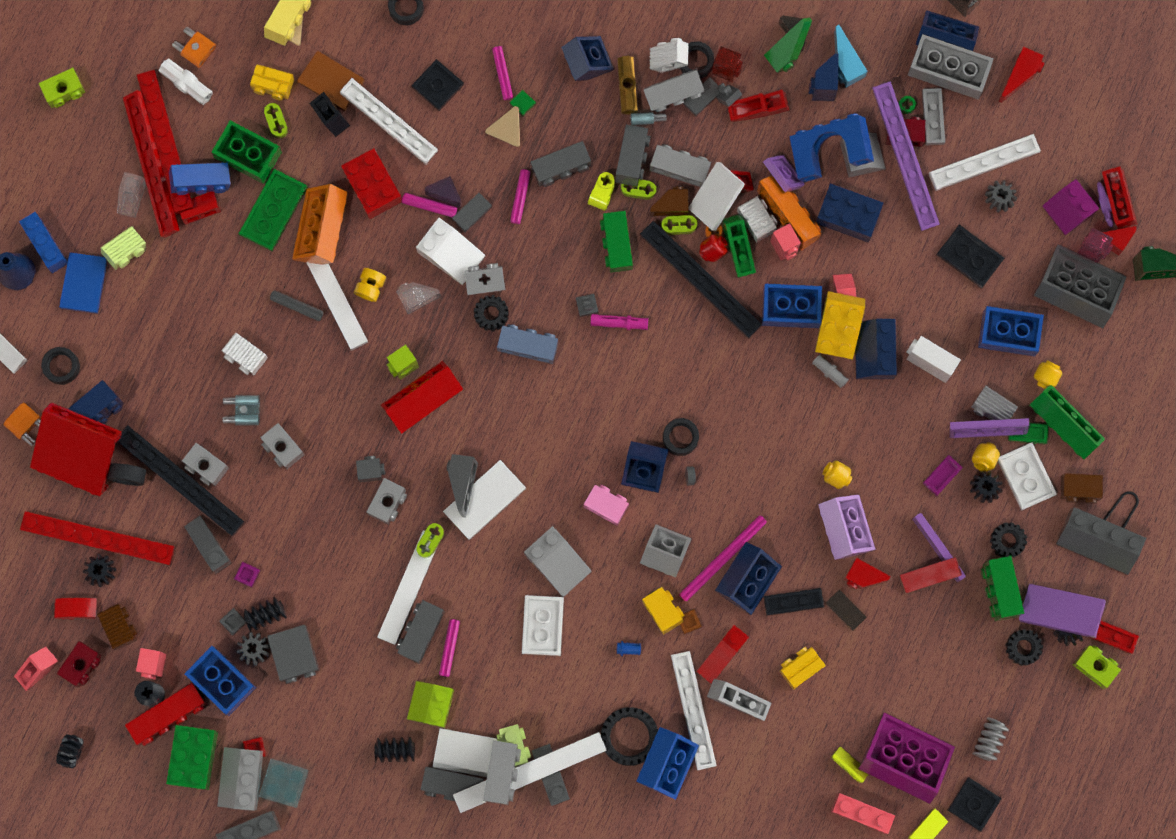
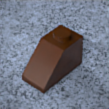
M683 187L669 189L650 208V217L688 215V189Z

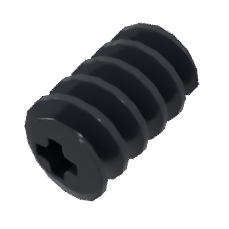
M273 597V604L266 600L265 607L258 603V610L254 606H251L250 613L247 609H244V618L250 632H252V627L255 630H259V624L263 628L266 627V620L269 624H273V618L278 622L281 621V615L285 619L287 618L281 600L278 601L275 597Z
M148 680L142 681L136 686L134 696L140 704L153 708L164 701L165 691L160 684Z
M395 737L392 738L391 743L388 742L387 738L384 739L383 743L377 738L374 747L375 763L378 757L381 763H384L386 757L389 762H392L394 757L397 762H400L401 757H403L405 762H408L409 756L415 762V742H412L411 737H408L407 743L404 742L403 737L400 738L399 743L396 742Z

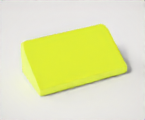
M839 747L831 756V759L858 783H863L868 776V773L859 770L860 763L842 747Z
M933 808L908 836V839H934L948 821L938 810Z

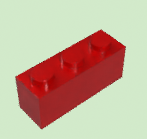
M1119 166L1102 171L1115 225L1118 229L1137 225L1123 169Z

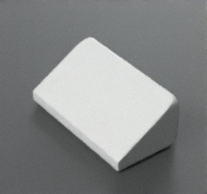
M0 334V361L15 374L28 360Z

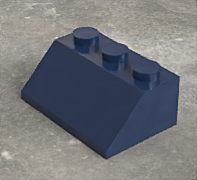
M926 10L915 45H919L923 34L973 51L979 26Z
M896 319L862 321L855 348L856 379H895L897 376Z
M745 542L715 591L732 604L752 615L782 566L761 548Z

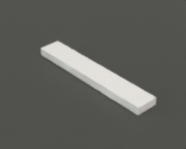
M353 78L340 91L342 96L425 165L438 152L436 147Z
M1034 134L929 172V177L935 191L1035 155L1040 153L1041 150Z
M306 262L351 351L368 343L329 264L321 265Z
M424 530L422 531L419 541L425 532ZM428 541L426 546L420 547L422 554L430 552L428 547L431 542ZM415 548L377 638L396 645L435 552L429 558H422L418 555Z
M690 651L671 655L690 741L699 745L694 756L697 770L715 767L717 765Z

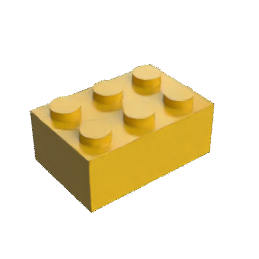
M827 292L815 352L853 360L865 310L864 298Z

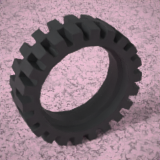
M634 707L618 709L605 720L601 729V738L607 750L605 753L618 764L625 766L639 765L645 762L658 728L653 718L641 709ZM622 718H637L648 729V745L638 755H622L615 750L611 743V729Z

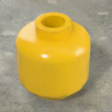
M1047 360L1046 363L1041 362L1034 374V379L1038 381L1037 385L1044 389L1049 385L1055 388L1062 376L1060 366Z
M990 442L977 445L972 456L974 467L984 472L994 469L999 460L1000 452L996 445Z
M837 460L832 463L829 462L822 473L824 481L837 489H841L844 486L847 487L852 480V476H850L851 469Z

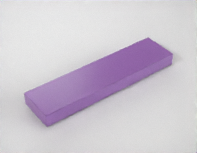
M922 513L915 516L912 520L942 561L953 558ZM961 568L962 575L954 578L957 583L966 577Z

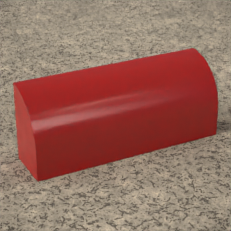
M441 361L382 403L381 407L402 434L461 392L463 388L450 368Z

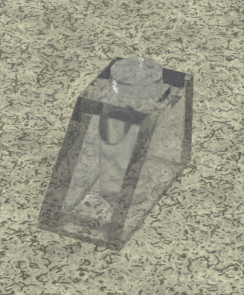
M124 172L118 192L117 213L136 218L146 186L142 176Z
M408 282L404 283L396 291L407 314L441 297L438 289L414 282L410 284Z

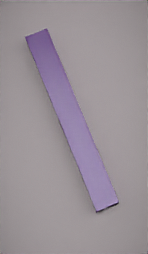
M891 81L873 87L872 90L920 230L923 231L940 225Z

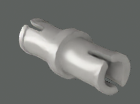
M818 355L812 362L813 365L825 374L826 378L829 377L840 388L848 382L849 379L836 369L837 366L831 365L822 355Z

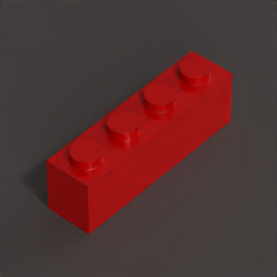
M191 683L125 724V727L136 745H143L145 747L154 741L153 738L158 734L163 736L171 730L170 727L174 724L180 725L187 721V716L190 714L196 715L203 711V706L207 702L197 686Z

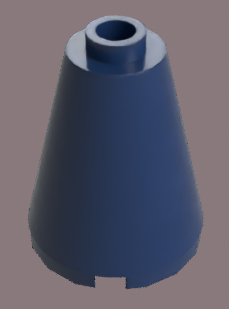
M11 252L0 254V282L3 286L19 291L32 284L36 268L28 256Z

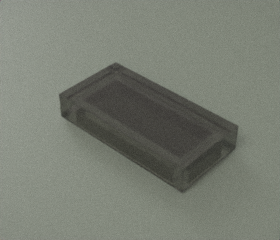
M840 589L825 603L852 631L867 618Z

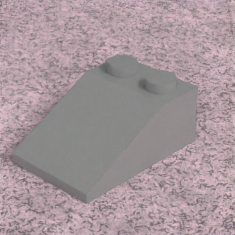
M553 526L524 551V555L562 597L567 595L592 572Z

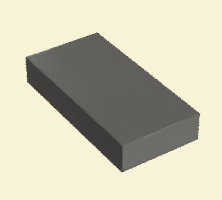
M710 77L703 83L704 92H701L702 96L695 99L688 97L684 100L683 104L695 116L703 111L720 94L717 89L718 85Z
M478 193L452 217V220L466 233L492 208V205Z

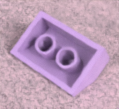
M859 495L837 497L818 504L830 542L831 552L835 560L875 550Z

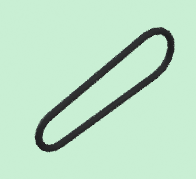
M1131 491L1124 492L1103 520H1107L1125 495L1131 494L1135 497L1136 503L1122 526L1125 529L1138 506V496Z

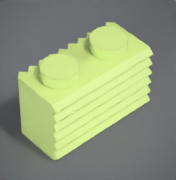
M131 226L101 247V254L117 270L119 267L124 268L130 262L129 260L133 257H140L145 252L146 242Z

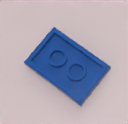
M69 252L60 309L98 314L108 262L105 257Z

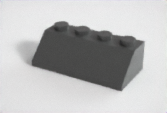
M1074 507L1068 513L1056 545L1128 575L1140 556L1147 538Z

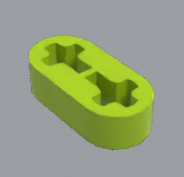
M269 103L264 108V114L270 131L275 138H284L288 133V127L282 111L276 103ZM274 108L277 118L273 119L272 115L269 114L271 112L270 109ZM278 122L280 127L282 128L281 133L275 131L277 129L275 124Z
M639 180L638 186H632L638 189H631L630 192L627 191V188H624V186L628 185L621 184V192L627 197L650 200L656 194V186L651 181ZM647 186H650V190H653V192L651 191L647 195L644 190L640 189H646Z
M690 215L668 216L663 219L661 228L668 235L692 234L697 229V220ZM689 220L694 225L691 226V229H687V226H681L680 224H686ZM668 221H671L673 225L678 226H673L672 230H668V227L665 225L668 224Z
M433 523L427 527L416 547L420 557L429 558L435 552L444 536V530L440 524ZM439 528L438 532L440 535H435L433 540H431L432 533L430 530ZM428 541L431 542L428 547L430 552L422 554L420 547L426 546Z

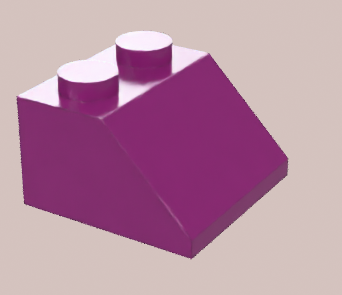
M1077 179L1061 189L1042 206L1065 236L1095 215L1099 210V207Z

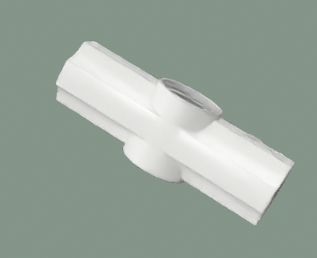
M169 58L161 64L159 72L172 81L181 92L189 94L202 105L211 99L213 92L199 82L197 77L187 69L183 70Z

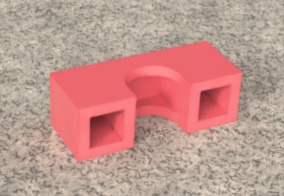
M841 793L837 794L831 809V813L861 823L883 834H889L895 818L893 814Z

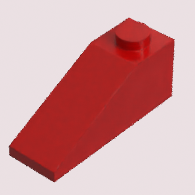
M1026 47L1022 48L999 102H1004L1033 79L1037 72H1041L1045 64L1042 62L1044 55Z
M733 625L697 670V673L712 684L713 680L719 676L749 636Z

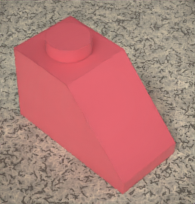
M852 274L832 276L834 293L857 297Z
M44 647L30 655L14 677L27 691L47 675L58 660L47 647Z

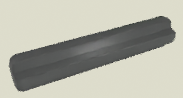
M273 290L270 295L271 301L312 319L321 321L323 317V311L276 290Z

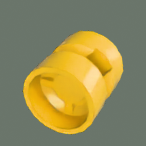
M363 268L360 275L361 282L357 283L354 294L365 300L377 302L380 294L379 288L383 287L386 276L375 270Z

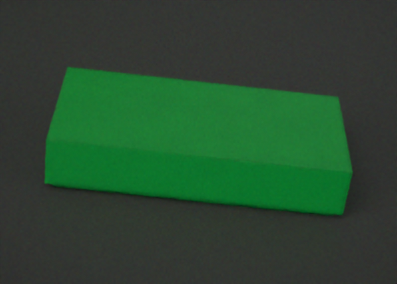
M1029 423L1026 435H1008V441L1047 444L1048 425Z

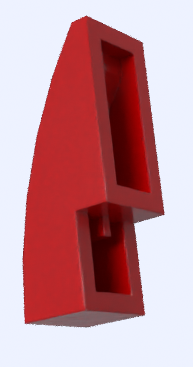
M783 90L765 95L760 93L735 101L728 107L731 122L761 118L790 111L787 96Z

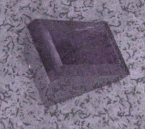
M451 176L425 187V195L461 208V198Z

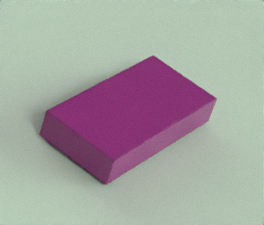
M948 455L922 484L934 495L938 496L963 467Z

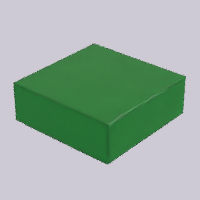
M522 90L510 102V105L518 107L519 114L524 117L536 105V102Z

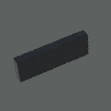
M821 588L763 596L766 616L824 608Z

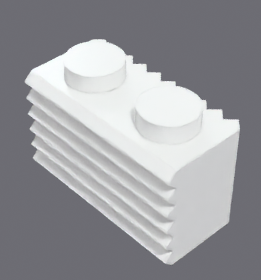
M673 38L669 43L660 42L657 43V46L650 48L649 57L651 59L649 68L651 70L663 73L688 66V43L683 42L680 38Z
M758 196L737 208L738 214L744 219V223L756 243L776 231V225H778L773 215L770 216L766 211L768 207L763 199L759 200Z
M237 333L232 336L222 349V352L225 354L224 358L231 364L234 361L239 364V369L246 375L249 373L255 375L268 358L265 353Z

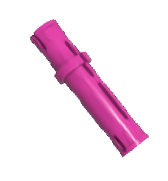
M591 314V326L648 330V318L631 317V315L621 317Z

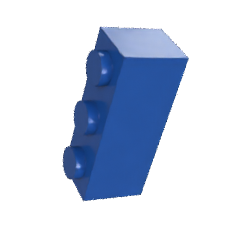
M228 163L171 165L169 170L171 193H177L178 195H185L189 192L205 194L211 191L224 193L228 191L231 184Z
M36 212L19 221L52 274L67 265L66 258Z

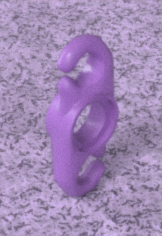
M1098 182L1097 190L1100 207L1108 226L1113 227L1114 223L1109 198L1103 184Z

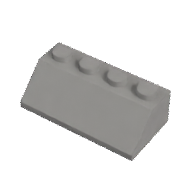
M922 34L908 76L979 100L993 58Z

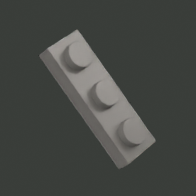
M923 89L924 120H926L925 145H944L942 89Z

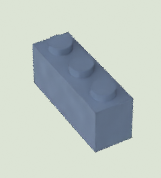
M508 324L507 327L502 326L497 351L553 364L558 346V338L549 333H544V335L537 334V331L532 329H526V331L519 330L517 326Z

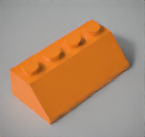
M773 175L759 182L758 194L783 227L790 223L801 242L800 251L820 238V227L816 222L813 223L810 220L809 212L805 207L802 208L799 205V199L794 192H784Z
M332 184L306 189L292 260L321 265L334 262L340 227L343 221L344 207L346 205L347 191Z

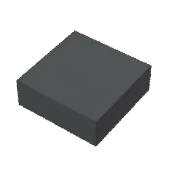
M234 608L219 621L232 636L246 624L245 619Z

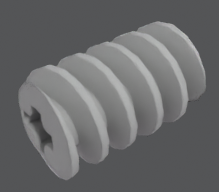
M987 717L990 723H985L984 727L987 730L981 731L985 738H978L982 745H975L979 752H973L972 754L987 761H997L993 753H1000L996 746H1003L999 738L1006 739L1002 731H1009V729L1002 722Z

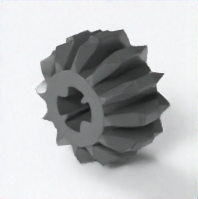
M1005 180L1001 184L995 181L994 186L989 185V191L985 192V196L988 197L985 203H991L990 209L997 207V213L1000 212L1001 208L1004 212H1007L1008 207L1013 208V202L1017 200V197L1014 196L1017 192L1016 189H1010L1012 183L1006 186Z
M250 632L249 639L243 635L244 644L241 642L237 643V645L242 647V649L237 650L238 654H242L239 659L241 661L246 659L247 665H250L253 660V664L257 666V659L263 663L265 659L262 655L269 656V653L264 651V649H269L270 645H263L267 638L264 637L260 640V633H257L254 638L253 633ZM256 644H257V647H256V651H257V652H256V653L251 652V654H250V651H251L250 646H251V645L256 646Z

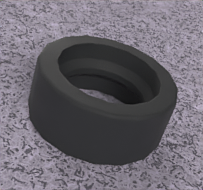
M388 0L390 16L400 25H412L419 21L423 15L424 6L422 0H415L417 8L415 13L410 16L399 15L395 10L397 0Z
M699 41L688 43V53L698 50L707 57V65L704 69L698 70L700 79H702L712 71L714 53L705 43ZM688 66L680 67L682 73L692 71Z
M55 347L45 353L41 368L43 374L51 382L65 385L71 383L80 372V363L78 357L71 350L65 347ZM58 355L69 357L72 363L70 372L62 377H57L50 371V362Z
M676 418L665 426L663 444L671 454L685 456L692 453L697 447L699 431L692 421L685 418ZM677 426L687 427L692 434V441L685 448H677L670 441V432Z
M111 463L107 479L120 484L142 486L144 485L146 470L133 465Z

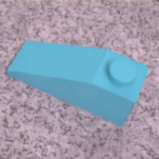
M837 25L834 31L835 54H839L838 80L841 84L844 83L847 88L865 78L868 71L840 25Z

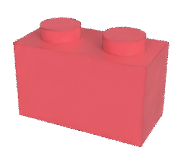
M790 223L774 231L770 240L781 261L784 259L790 260L797 256L796 253L799 251L801 242Z
M140 648L136 672L141 673V677L156 680V676L162 677L167 654L156 650Z

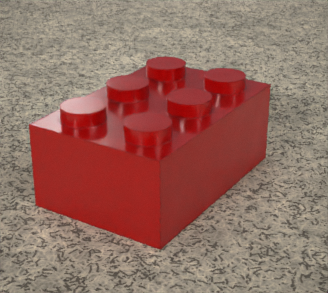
M374 148L341 165L344 175L369 219L402 203L399 191Z

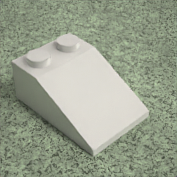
M440 218L437 219L416 246L417 253L461 285L466 282L464 271L468 270L470 266H478L485 257V254Z

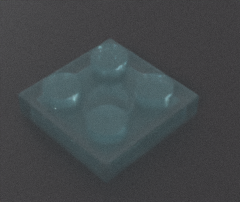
M270 759L259 797L297 808L309 770Z

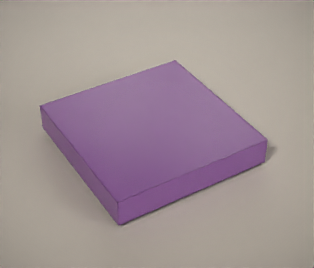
M784 155L770 157L763 162L784 192L797 190L805 185L803 181L798 180L796 171Z

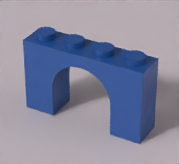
M856 113L848 115L846 119H834L830 121V124L815 125L811 130H800L795 135L789 136L797 178L803 182L822 178L818 157L819 149L822 143L831 136L840 135L844 139L850 164L857 167L874 162L866 118Z

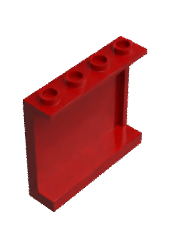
M51 402L42 412L30 468L100 497L108 488V485L105 483L115 443L121 438L122 431Z

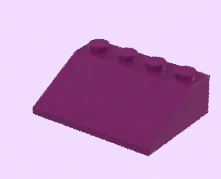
M883 713L864 754L859 770L930 804L938 794L955 747L893 716Z

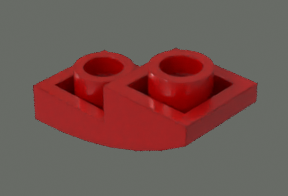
M97 598L55 599L54 619H95Z

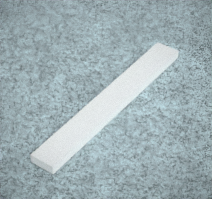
M600 733L593 734L516 767L515 769L518 770L516 782L512 781L511 789L516 790L607 751ZM486 781L453 794L460 813L486 803L483 801Z

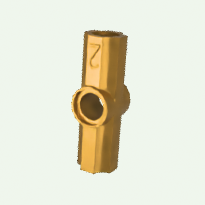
M622 56L617 58L621 113L631 115L638 113L634 57ZM629 82L632 84V87L625 88L623 84Z

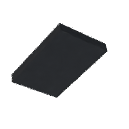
M960 224L936 254L981 289L1005 259Z

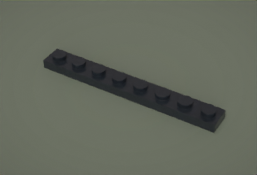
M654 221L640 233V236L745 337L749 339L762 326L748 310Z
M127 425L121 438L117 442L232 537L238 532L245 521L130 426Z

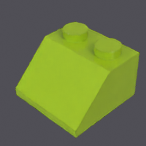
M416 681L407 720L445 728L454 689Z

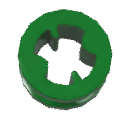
M911 96L902 97L898 103L901 112L904 114L913 112L916 106V102ZM905 101H909L912 104L909 109H905V106H902Z

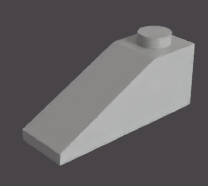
M717 679L713 680L707 695L712 700L762 721H765L771 706V702L728 682Z

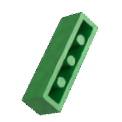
M1049 385L1030 404L1034 412L1040 415L1047 425L1054 429L1061 439L1083 460L1105 440L1052 385Z

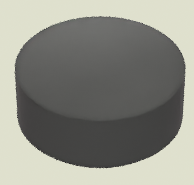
M686 466L685 468L687 486L696 483L695 468L693 466Z

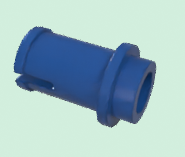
M617 642L616 653L620 654V656H623V654L640 655L641 643Z

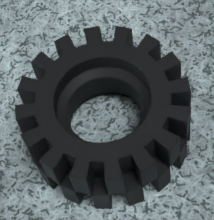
M487 295L483 299L480 298L479 302L475 304L474 317L480 328H484L486 331L491 330L492 332L495 329L500 330L501 326H505L509 315L508 307L500 297H495V295L488 297ZM490 306L497 308L499 311L498 317L494 320H488L484 316L485 309Z
M1012 522L1003 523L994 529L990 536V543H992L991 548L995 550L994 553L996 555L999 554L1002 558L1008 556L1014 558L1024 551L1025 545H1027V535L1024 534V529L1019 528L1020 525H1014ZM1006 533L1012 534L1016 539L1015 545L1011 548L1005 547L1001 542L1002 536Z
M1026 629L1013 633L1007 639L1008 642L1005 646L1007 647L1006 654L1008 653V658L1012 659L1013 663L1021 666L1034 663L1042 655L1043 645H1041V638L1039 639L1036 633L1034 634L1033 631H1027ZM1026 640L1031 644V652L1028 655H1022L1018 652L1017 644L1019 641Z

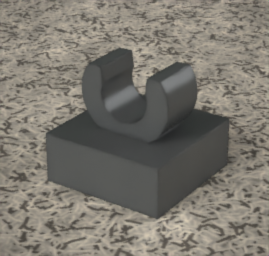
M721 83L717 87L720 92L716 97L717 100L728 107L742 95L739 89L731 85L725 86L724 83Z
M595 294L576 297L580 317L598 314Z

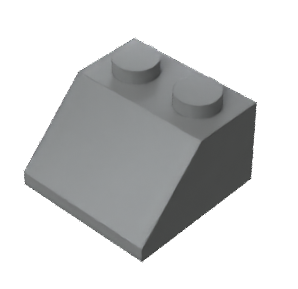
M869 133L874 162L857 167L849 163L846 143L841 137L840 146L849 178L886 169L876 133Z
M655 524L640 564L663 572L666 575L676 577L691 538Z

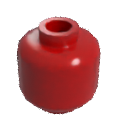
M716 234L707 237L700 243L699 253L705 261L713 263L721 259L727 253L726 239Z

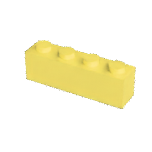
M280 0L264 27L265 38L285 46L288 40H292L295 27L301 24L303 13L309 10L311 0Z

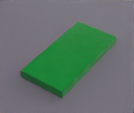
M274 169L239 231V236L273 252L308 186Z

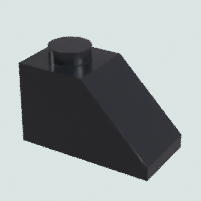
M322 92L309 103L323 124L335 137L350 126L325 92Z

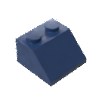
M601 36L575 37L561 47L575 81L589 80L614 70Z
M834 54L815 71L814 77H811L808 93L812 94V101L835 100L838 91L839 54Z
M631 441L621 485L659 493L668 449Z

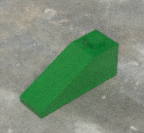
M811 18L800 20L764 54L777 73L782 71L788 72L794 67L793 63L799 57L812 23Z
M740 214L724 218L722 225L737 277L756 273L744 219Z

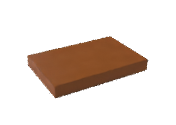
M317 51L297 82L318 96L325 92L335 106L345 111L351 102L342 96L340 91L351 78L361 86L365 79Z

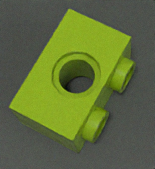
M74 68L39 83L51 108L61 107L65 102L71 99H79L82 94L86 93ZM67 87L65 92H59L60 88Z
M406 344L386 357L389 362L386 365L394 378L398 376L402 380L419 368L416 358Z
M1089 645L1085 647L1072 665L1102 689H1106L1121 669L1117 667L1119 664L1115 660L1104 657L1102 655L1103 652L1098 647ZM1095 661H1099L1102 664L1100 671L1095 670L1093 666Z

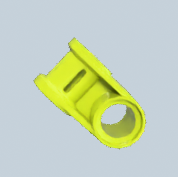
M604 172L599 175L595 187L590 194L588 205L606 211L615 187L614 176L611 173ZM606 179H609V183H607L606 186H604L603 182H605Z

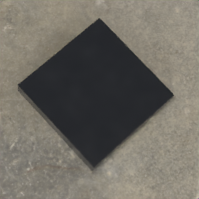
M436 59L411 87L434 108L440 111L464 86V82Z
M967 777L947 811L979 832H982L1002 798Z

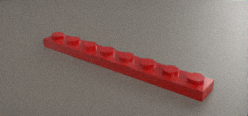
M155 70L137 74V79L175 214H180L194 207L190 192L185 195L171 193L170 167L171 165L182 164Z
M136 90L123 97L159 233L161 237L166 238L180 230L142 92Z
M26 511L24 512L20 530L169 566L171 565L175 546Z

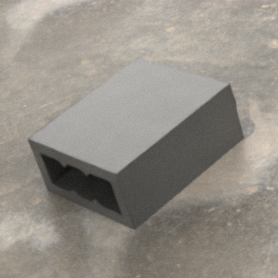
M306 625L267 636L281 682L286 684L294 683L298 677L310 678L316 676L315 672L320 671Z

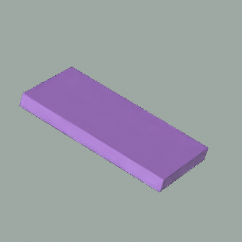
M1029 418L950 422V438L1026 435L1029 428Z
M1029 584L1023 603L1025 614L1019 617V621L1096 638L1106 601L1095 597Z

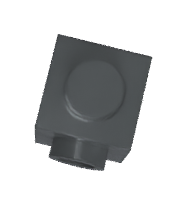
M367 456L364 457V460L356 461L357 476L360 483L383 480L382 475H385V465L381 463L379 458Z

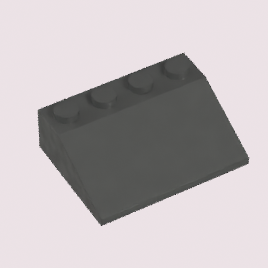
M1057 245L1034 296L1096 326L1104 328L1113 314L1126 276L1061 245Z

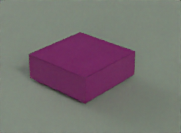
M242 562L234 580L252 588L261 570Z

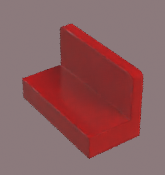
M211 191L191 198L194 208L182 212L180 215L186 225L221 211L215 194Z

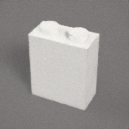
M922 336L919 340L914 339L906 352L909 354L906 360L945 383L961 361V359Z

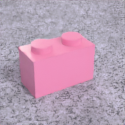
M601 484L599 487L595 485L584 503V508L618 526L629 506V503L626 502L627 499L619 494L615 496L609 493L610 489Z

